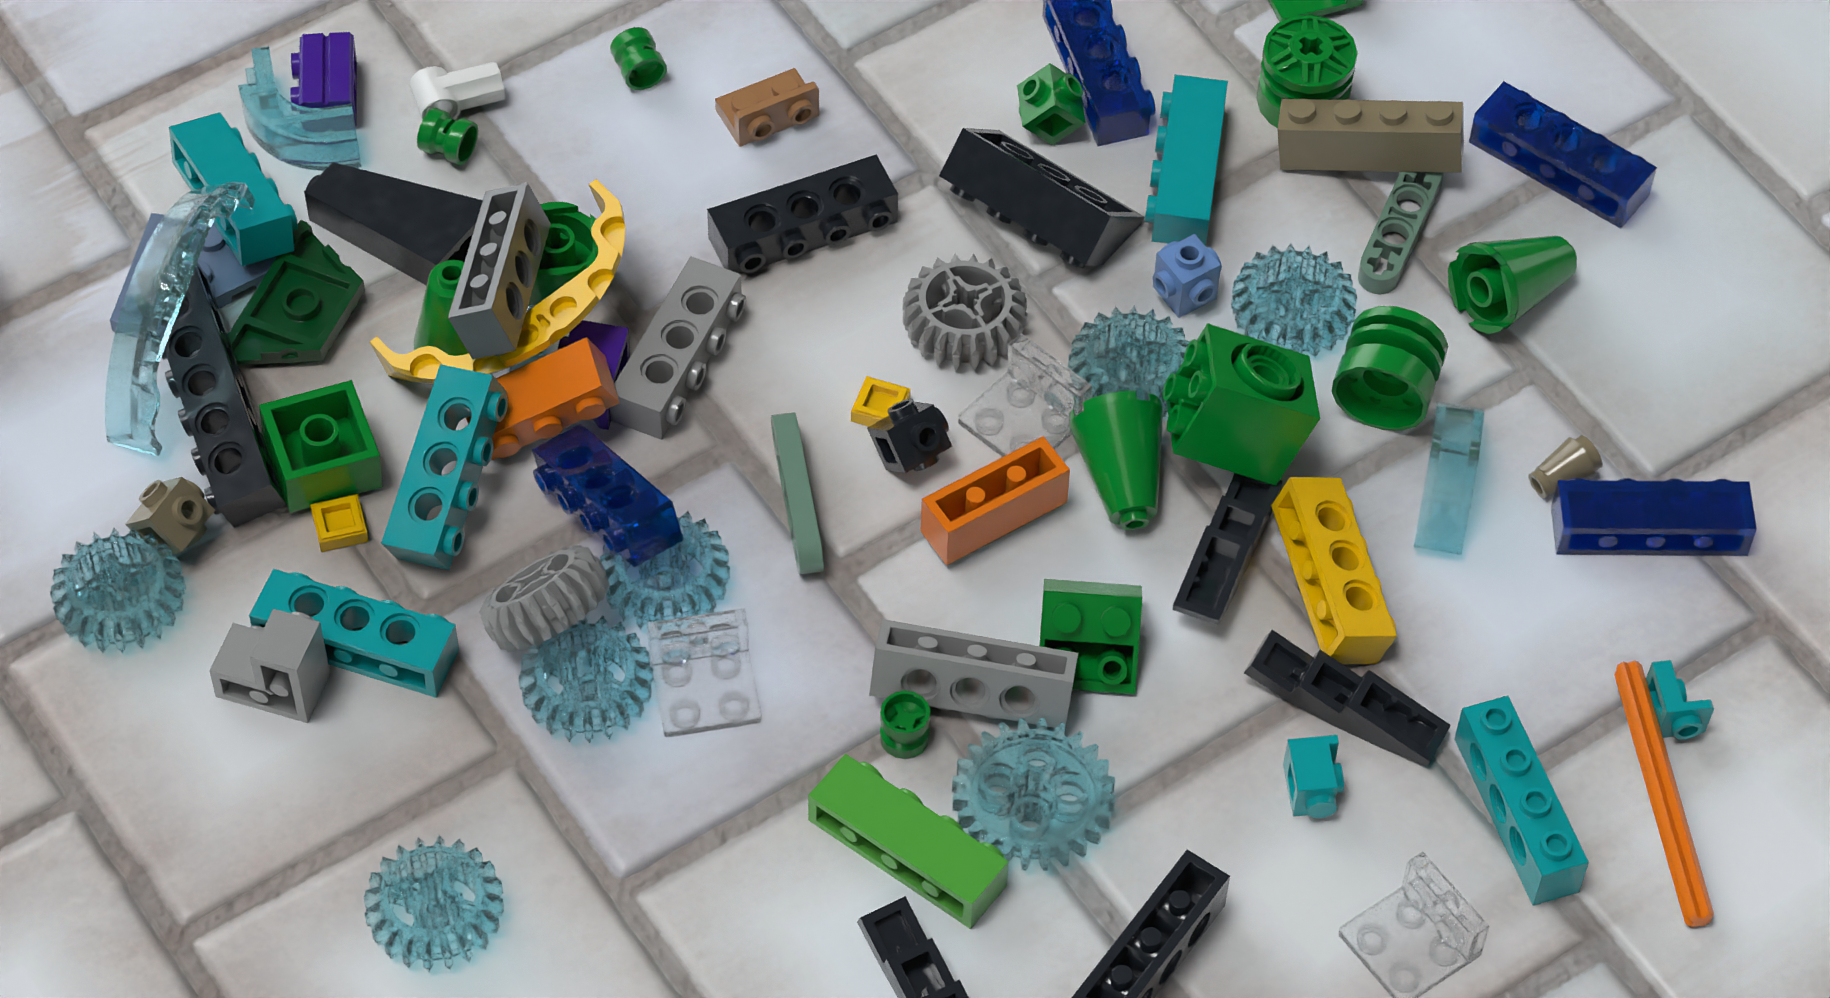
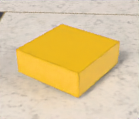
M866 376L851 410V422L868 427L889 416L887 410L891 406L910 399L911 389Z
M358 494L310 504L321 552L369 542Z

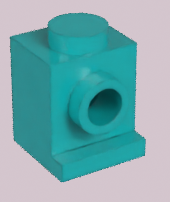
M1337 735L1287 740L1283 768L1293 817L1308 815L1313 818H1324L1336 812V794L1343 793L1344 790L1342 766L1340 763H1335L1339 746Z

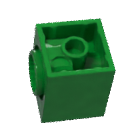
M1209 323L1206 324L1197 340L1193 339L1190 341L1185 351L1183 363L1176 374L1171 373L1168 376L1163 388V400L1166 401L1168 410L1167 431L1171 433L1173 454L1275 486L1320 420L1310 356Z

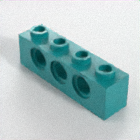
M440 364L381 542L396 559L450 570L454 556H458L464 543L463 527L468 512L472 511L477 504L479 496L478 481L483 466H487L492 458V438L497 422L503 420L508 406L507 391L493 375ZM472 416L470 423L465 428L456 430L458 423L462 419ZM457 461L453 471L449 474L441 475L443 468L448 463ZM442 505L440 514L432 520H427L429 512L434 507Z
M273 568L249 614L251 626L265 627L273 609L287 613L301 612L307 615L316 613L317 615L312 616V618L321 624L328 665L437 698L459 652L456 624L449 622L446 618L437 614L424 615L411 611L391 600L378 601L365 597L345 586L333 587L319 583L299 572L287 573ZM356 627H363L361 630L350 631ZM408 641L407 644L396 645L398 642Z
M1509 696L1462 708L1454 740L1532 905L1579 893L1589 861Z

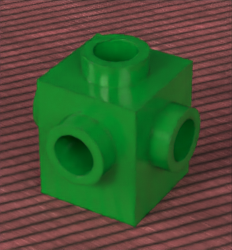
M1049 63L1017 85L1022 127L1049 144L1054 145L1086 123L1082 100L1083 89L1078 79L1072 74H1066Z

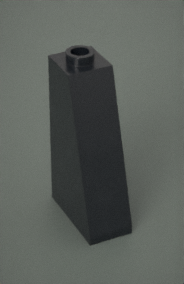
M332 162L320 175L314 176L304 191L310 221L426 286L429 274L436 265L448 260L465 262L483 200L335 162Z

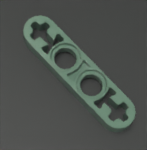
M1421 172L1399 173L1361 257L1358 281L1364 290L1373 294H1386L1393 291L1398 285L1441 189L1444 172H1428L1422 186L1416 183L1417 174ZM1404 199H1411L1418 202L1421 208L1412 212L1405 211L1397 203ZM1387 232H1398L1406 238V241L1402 244H1390L1382 236ZM1382 257L1388 260L1386 270L1381 275L1375 274L1373 272L1378 269Z
M796 413L771 415L774 450L798 574L824 571L822 546Z

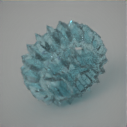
M1290 243L1286 251L1281 252L1272 245L1267 255L1256 252L1254 258H1252V263L1244 262L1243 267L1240 269V275L1237 276L1233 283L1232 293L1234 295H1232L1231 308L1233 309L1232 313L1235 314L1237 328L1245 329L1244 334L1246 336L1299 353L1307 351L1316 358L1321 351V347L1332 351L1337 340H1344L1349 327H1351V323L1355 319L1357 294L1356 289L1352 288L1351 274L1343 273L1341 261L1329 263L1327 251L1317 256L1312 254L1310 244L1304 251H1296L1292 243Z
M1135 305L1129 313L1123 314L1115 306L1111 312V317L1098 312L1094 323L1084 322L1080 335H1075V339L1072 341L1071 354H1069L1068 358L1072 388L1078 389L1080 402L1106 393L1120 391H1136L1137 399L1150 401L1148 393H1151L1162 401L1163 417H1166L1168 410L1167 403L1163 400L1164 384L1171 373L1176 374L1184 361L1186 348L1190 341L1185 340L1183 327L1172 328L1173 324L1170 316L1157 320L1154 309L1150 310L1146 315L1138 314Z
M668 507L664 516H655L649 508L645 520L641 521L631 515L628 521V528L615 526L613 539L605 540L603 555L600 556V562L605 568L604 570L610 583L606 594L607 603L611 609L619 608V615L622 617L623 622L635 617L636 624L640 630L649 622L655 623V628L659 633H661L665 624L673 623L680 632L683 627V620L686 619L698 625L702 618L701 611L713 614L716 608V600H724L726 584L730 580L729 553L726 546L722 545V539L718 531H709V525L705 518L693 523V518L689 511H686L680 518L674 517L670 507ZM693 558L702 566V570L697 577L690 572L689 562ZM632 563L639 567L640 577L635 582L626 573Z
M113 527L110 537L101 539L98 534L93 532L92 543L85 545L76 541L74 548L76 555L62 554V568L53 570L54 575L52 578L54 585L51 586L50 596L52 603L55 605L53 609L56 619L60 621V624H63L64 630L69 634L70 638L78 636V640L84 648L96 642L97 648L104 653L111 644H116L117 649L124 653L127 644L135 642L143 649L145 637L151 635L161 640L163 633L161 625L174 626L176 620L175 612L183 611L184 600L182 595L185 594L186 584L184 576H181L183 572L180 561L177 560L176 556L172 555V551L167 546V543L158 545V541L152 533L140 539V535L134 527L126 536H120V533ZM112 583H115V584H116V586H117L116 589H114V586L112 585ZM122 591L125 597H121L119 592Z
M603 615L596 624L588 623L585 617L584 620L578 621L579 624L572 625L570 630H564L559 633L555 639L550 638L540 646L532 645L529 648L530 654H524L521 660L522 671L518 678L524 706H526L527 710H531L532 718L536 724L546 722V729L551 735L564 729L565 737L569 742L577 733H584L585 739L590 744L594 733L601 731L610 740L613 734V726L615 725L628 730L631 724L630 716L641 718L644 711V703L649 702L652 695L653 668L650 667V655L646 647H640V639L636 633L626 635V629L622 622L608 628V622ZM612 663H615L624 672L625 677L622 682L615 679L613 672L609 671V666ZM551 675L559 678V684L563 685V690L560 694H557L547 683Z
M439 835L433 846H425V842L419 837L415 842L414 850L408 851L403 846L398 845L396 850L397 860L382 856V861L380 862L381 872H371L369 878L370 889L365 890L364 903L367 909L364 914L367 926H370V929H372L374 942L377 943V946L384 945L385 952L390 959L402 954L403 963L408 969L418 959H421L423 967L430 972L434 961L443 960V964L449 970L453 965V957L460 955L463 959L470 962L473 957L472 946L486 950L489 944L488 934H497L500 927L498 917L502 916L504 912V902L501 898L503 887L501 880L496 877L494 865L491 861L483 862L482 853L477 847L466 852L465 844L462 843L460 838L451 847H446L445 840ZM456 881L464 884L475 895L474 902L464 899L463 893L455 890L454 884ZM395 904L405 907L406 913L413 915L414 922L412 926L404 923L393 912Z

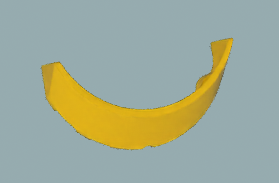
M597 179L588 184L602 213L595 220L591 228V235L598 248V255L588 268L526 312L516 351L507 352L499 356L492 355L472 359L469 353L453 356L446 354L437 347L425 346L407 354H398L390 350L378 337H375L369 343L388 376L412 382L434 383L440 364L493 374L540 353L568 334L596 306L608 289L619 266L625 242V217L620 201Z

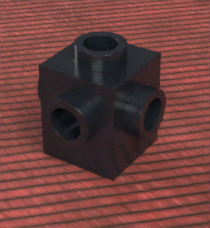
M906 399L894 404L887 410L889 416L867 428L885 469L889 471L907 473L911 470H924L936 464L940 460L938 455L952 447L947 435L949 425L943 413L934 404L914 402L913 399Z

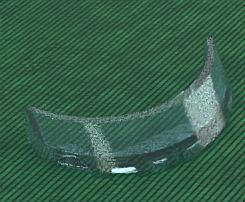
M233 181L191 190L168 210L150 237L127 289L112 343L105 393L107 442L156 456L160 455L162 445L155 436V423L160 407V392L157 387V370L160 359L213 221L217 216L229 218L237 206L252 209L254 206L255 198L246 183Z

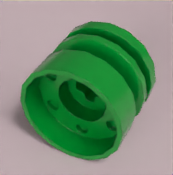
M1313 15L1294 16L1277 23L1266 35L1256 97L1260 113L1266 120L1278 128L1281 99L1350 100L1358 54L1354 38L1343 26L1328 18Z
M1377 306L1364 310L1354 320L1351 334L1346 343L1345 354L1341 357L1333 380L1331 392L1336 404L1348 416L1370 427L1392 431H1402L1416 427L1426 418L1436 382L1439 379L1441 368L1446 359L1448 343L1444 333L1433 321L1412 310L1397 306Z

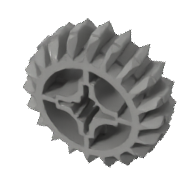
M955 253L950 263H945L937 257L933 264V269L922 266L918 278H911L908 292H905L903 297V325L905 330L908 331L911 344L919 345L922 357L934 353L937 366L945 360L952 361L955 370H957L961 362L970 363L974 370L979 365L980 360H984L993 366L997 359V354L1008 357L1009 352L1012 350V345H1019L1022 331H1024V327L1027 325V298L1025 293L1021 292L1019 279L1010 278L1008 267L995 270L992 258L985 263H979L975 254L970 257L969 261H961ZM938 302V307L931 309ZM999 314L995 320L990 322L992 316Z
M582 545L563 547L557 552H549L545 557L538 560L535 559L528 566L520 568L517 573L507 577L502 585L495 587L492 594L486 597L479 611L480 618L485 626L484 629L491 640L495 641L501 650H506L507 652L527 650L532 645L540 646L550 638L555 639L559 633L564 630H570L573 624L584 620L585 615L595 610L598 602L605 598L610 583L604 566L599 558L593 555L589 547H582Z

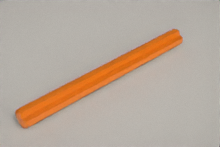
M1638 661L1622 662L1617 665L1614 676L1683 918L1689 927L1705 926L1711 923L1714 912L1643 667Z

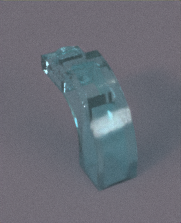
M269 46L251 49L254 67L245 68L247 84L238 85L245 123L259 146L276 159L299 168L324 171L332 162L355 168L361 167L352 104L326 108H307L288 101L276 88Z
M1436 401L1414 547L1462 555L1478 467L1484 422L1483 408Z

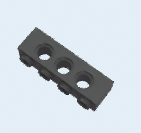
M528 182L486 191L448 316L472 359L492 355L499 356L507 352L516 351L551 225Z

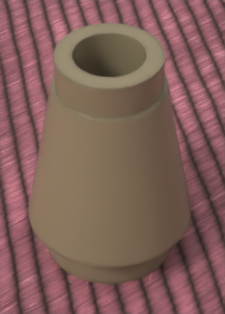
M1583 435L1576 439L1569 437L1535 471L1530 473L1528 478L1537 494L1542 498H1546L1550 494H1555L1595 478L1596 471L1602 468L1603 463L1596 447L1587 437Z

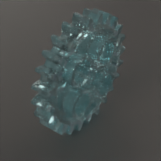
M1019 718L1018 730L1013 732L1004 722L999 723V737L997 738L983 731L981 733V747L971 743L967 745V759H958L957 776H953L952 792L955 793L952 797V810L959 812L957 822L962 828H969L968 835L977 841L984 840V843L987 842L994 845L1002 852L1007 861L1010 862L1013 857L1020 858L1022 871L1028 869L1031 859H1038L1043 871H1048L1049 860L1052 857H1056L1065 867L1069 862L1070 850L1081 857H1085L1087 841L1098 845L1101 841V829H1109L1111 822L1110 812L1114 811L1116 795L1112 794L1114 793L1115 777L1107 776L1109 770L1108 759L1097 760L1099 746L1093 744L1082 748L1083 732L1079 731L1068 738L1064 736L1065 723L1062 722L1053 732L1047 731L1045 718H1040L1036 729H1029L1025 719ZM1038 760L1046 764L1043 766H1034L1028 762ZM1002 787L1007 791L997 793L989 790V788ZM1072 795L1078 799L1067 801L1060 798V796ZM1031 821L1037 823L1039 826L1035 828H1028L1022 826L1020 823Z

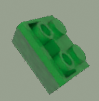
M1044 579L1039 646L1078 653L1072 690L1135 694L1143 598L1141 585Z

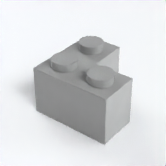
M273 609L265 627H247L232 623L209 670L215 696L308 723L330 677L320 622L301 612L287 613Z

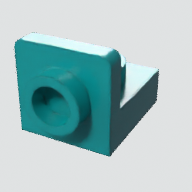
M1671 660L1652 662L1646 681L1663 738L1689 739L1704 733L1714 711L1712 701L1707 699L1687 702L1685 684L1681 678H1676Z

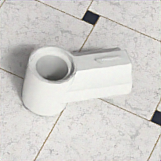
M490 62L447 73L442 67H426L416 72L410 79L409 84L422 120L432 108L448 112L451 118L455 120L460 110L505 99V89L497 62Z

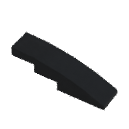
M1234 473L1225 496L1222 495L1210 525L1205 527L1173 603L1172 610L1219 626L1273 511L1271 505L1282 490L1283 480H1279L1275 486Z
M1273 629L1265 636L1244 671V674L1332 726L1379 748L1425 766L1431 762L1451 726L1372 671L1368 670L1361 677L1321 649L1314 656H1311Z
M906 896L859 918L857 923L898 998H969L960 979L954 981L933 938L927 939Z

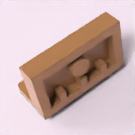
M796 68L715 98V110L738 146L741 147L754 141L764 140L771 134L794 125L804 124L810 119L819 116V88L815 82L806 84Z

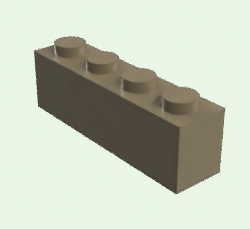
M1281 99L1277 129L1280 169L1462 173L1464 150L1463 102Z

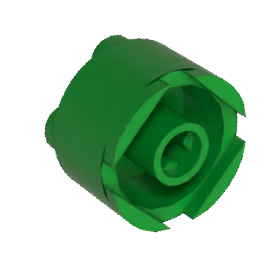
M567 202L540 204L551 225L528 304L531 308L588 268L598 255V248L591 235V228L596 218L591 214L588 217L579 212L578 206Z

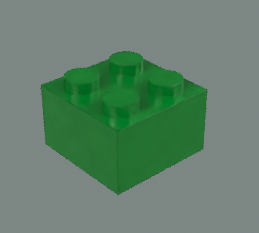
M352 380L259 405L263 438L290 513L309 508L310 504L360 494L383 487L380 454Z

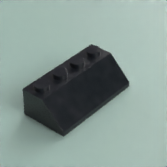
M962 128L939 174V177L952 184L950 191L955 195L971 202L978 199L988 206L986 212L990 216L1007 224H1010L1011 221L1016 222L1025 228L1023 232L1025 237L1043 246H1047L1048 243L1062 250L1060 257L1063 260L1079 268H1084L1085 265H1103L1135 232L1145 218L1143 215L1000 130Z

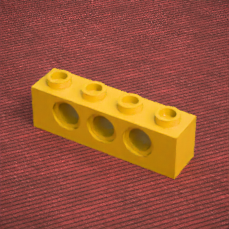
M1290 477L1271 507L1319 647L1341 664H1377L1396 639V626L1394 619L1388 612L1382 595L1381 582L1375 575L1367 553L1366 540L1361 536L1354 516L1353 504L1347 496L1342 479L1332 477Z

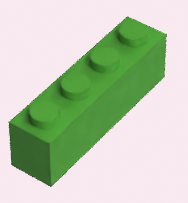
M845 753L808 795V821L969 929L975 925L1007 887L1009 861L1005 859L998 848L987 842L980 843L965 833L960 824L947 815L939 816L924 806L915 793L892 785L883 779L881 773L874 766L867 762L859 763Z

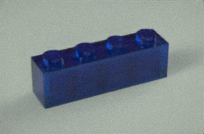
M1574 478L1557 481L1551 504L1556 555L1748 556L1757 530L1750 481H1731L1728 479L1713 481H1683L1681 479L1636 481L1631 478L1607 481Z

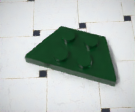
M300 220L298 229L293 231L294 251L276 257L228 333L238 365L323 361L365 292L363 279L350 266H346L340 261V256L329 244L324 246L316 238L312 227L306 221Z

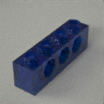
M1043 0L1042 17L1066 74L1069 73L1075 76L1082 86L1084 115L1097 147L1147 136L1149 134L1150 116L1155 115L1156 111L1154 98L1149 89L1144 90L1141 84L1140 66L1136 57H1130L1127 52L1126 35L1122 25H1116L1112 18L1111 0Z
M1505 81L1500 84L1474 113L1469 143L1620 229L1650 195L1657 169L1656 166Z
M582 424L531 449L537 468L533 470V475L540 490L545 495L552 494L567 515L573 513L577 516L584 529L590 535L596 533L603 540L606 548L612 555L619 554L629 564L636 567L684 541L673 501Z

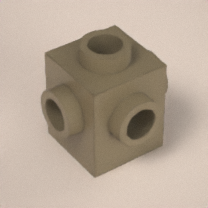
M183 477L163 482L157 480L142 492L139 497V501L142 504L125 525L157 557L181 553L186 547H190L199 541L207 530L204 524L214 513L215 509L204 499L203 491L195 483Z

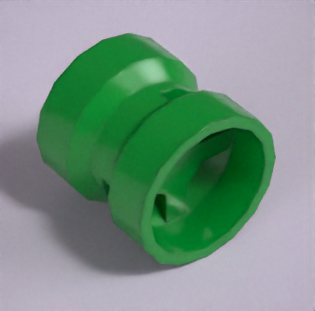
M642 27L626 29L613 39L610 45V52L618 66H621L622 77L629 88L634 90L648 89L658 84L664 78L667 72V65L662 55L656 51V43L647 29Z
M432 108L427 112L420 125L417 135V147L429 154L442 153L447 161L463 165L468 161L475 149L479 132L478 125L464 118L454 120L448 112Z
M904 690L889 695L882 703L880 711L881 745L888 754L895 758H914L923 753L928 746L930 734L929 704L923 696L912 691Z

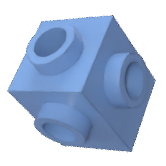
M1196 234L1179 242H1170L1156 253L1155 272L1152 278L1153 288L1177 317L1180 318L1217 299L1220 272L1222 270L1221 261L1217 253L1210 247L1206 248Z

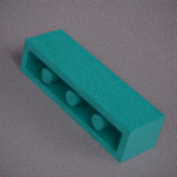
M1175 74L1172 92L1163 91L1160 118L1168 119L1167 126L1158 125L1155 152L1163 153L1162 161L1153 160L1150 187L1158 188L1157 196L1148 195L1145 222L1153 223L1151 242L1168 244L1173 241L1179 242L1196 234L1206 246L1228 81Z
M220 112L169 126L172 163L241 266L294 251L293 231L298 229L295 212L290 204L284 205L280 199L274 180L272 178L266 179L255 153H248L245 149L239 130L236 127L231 128Z

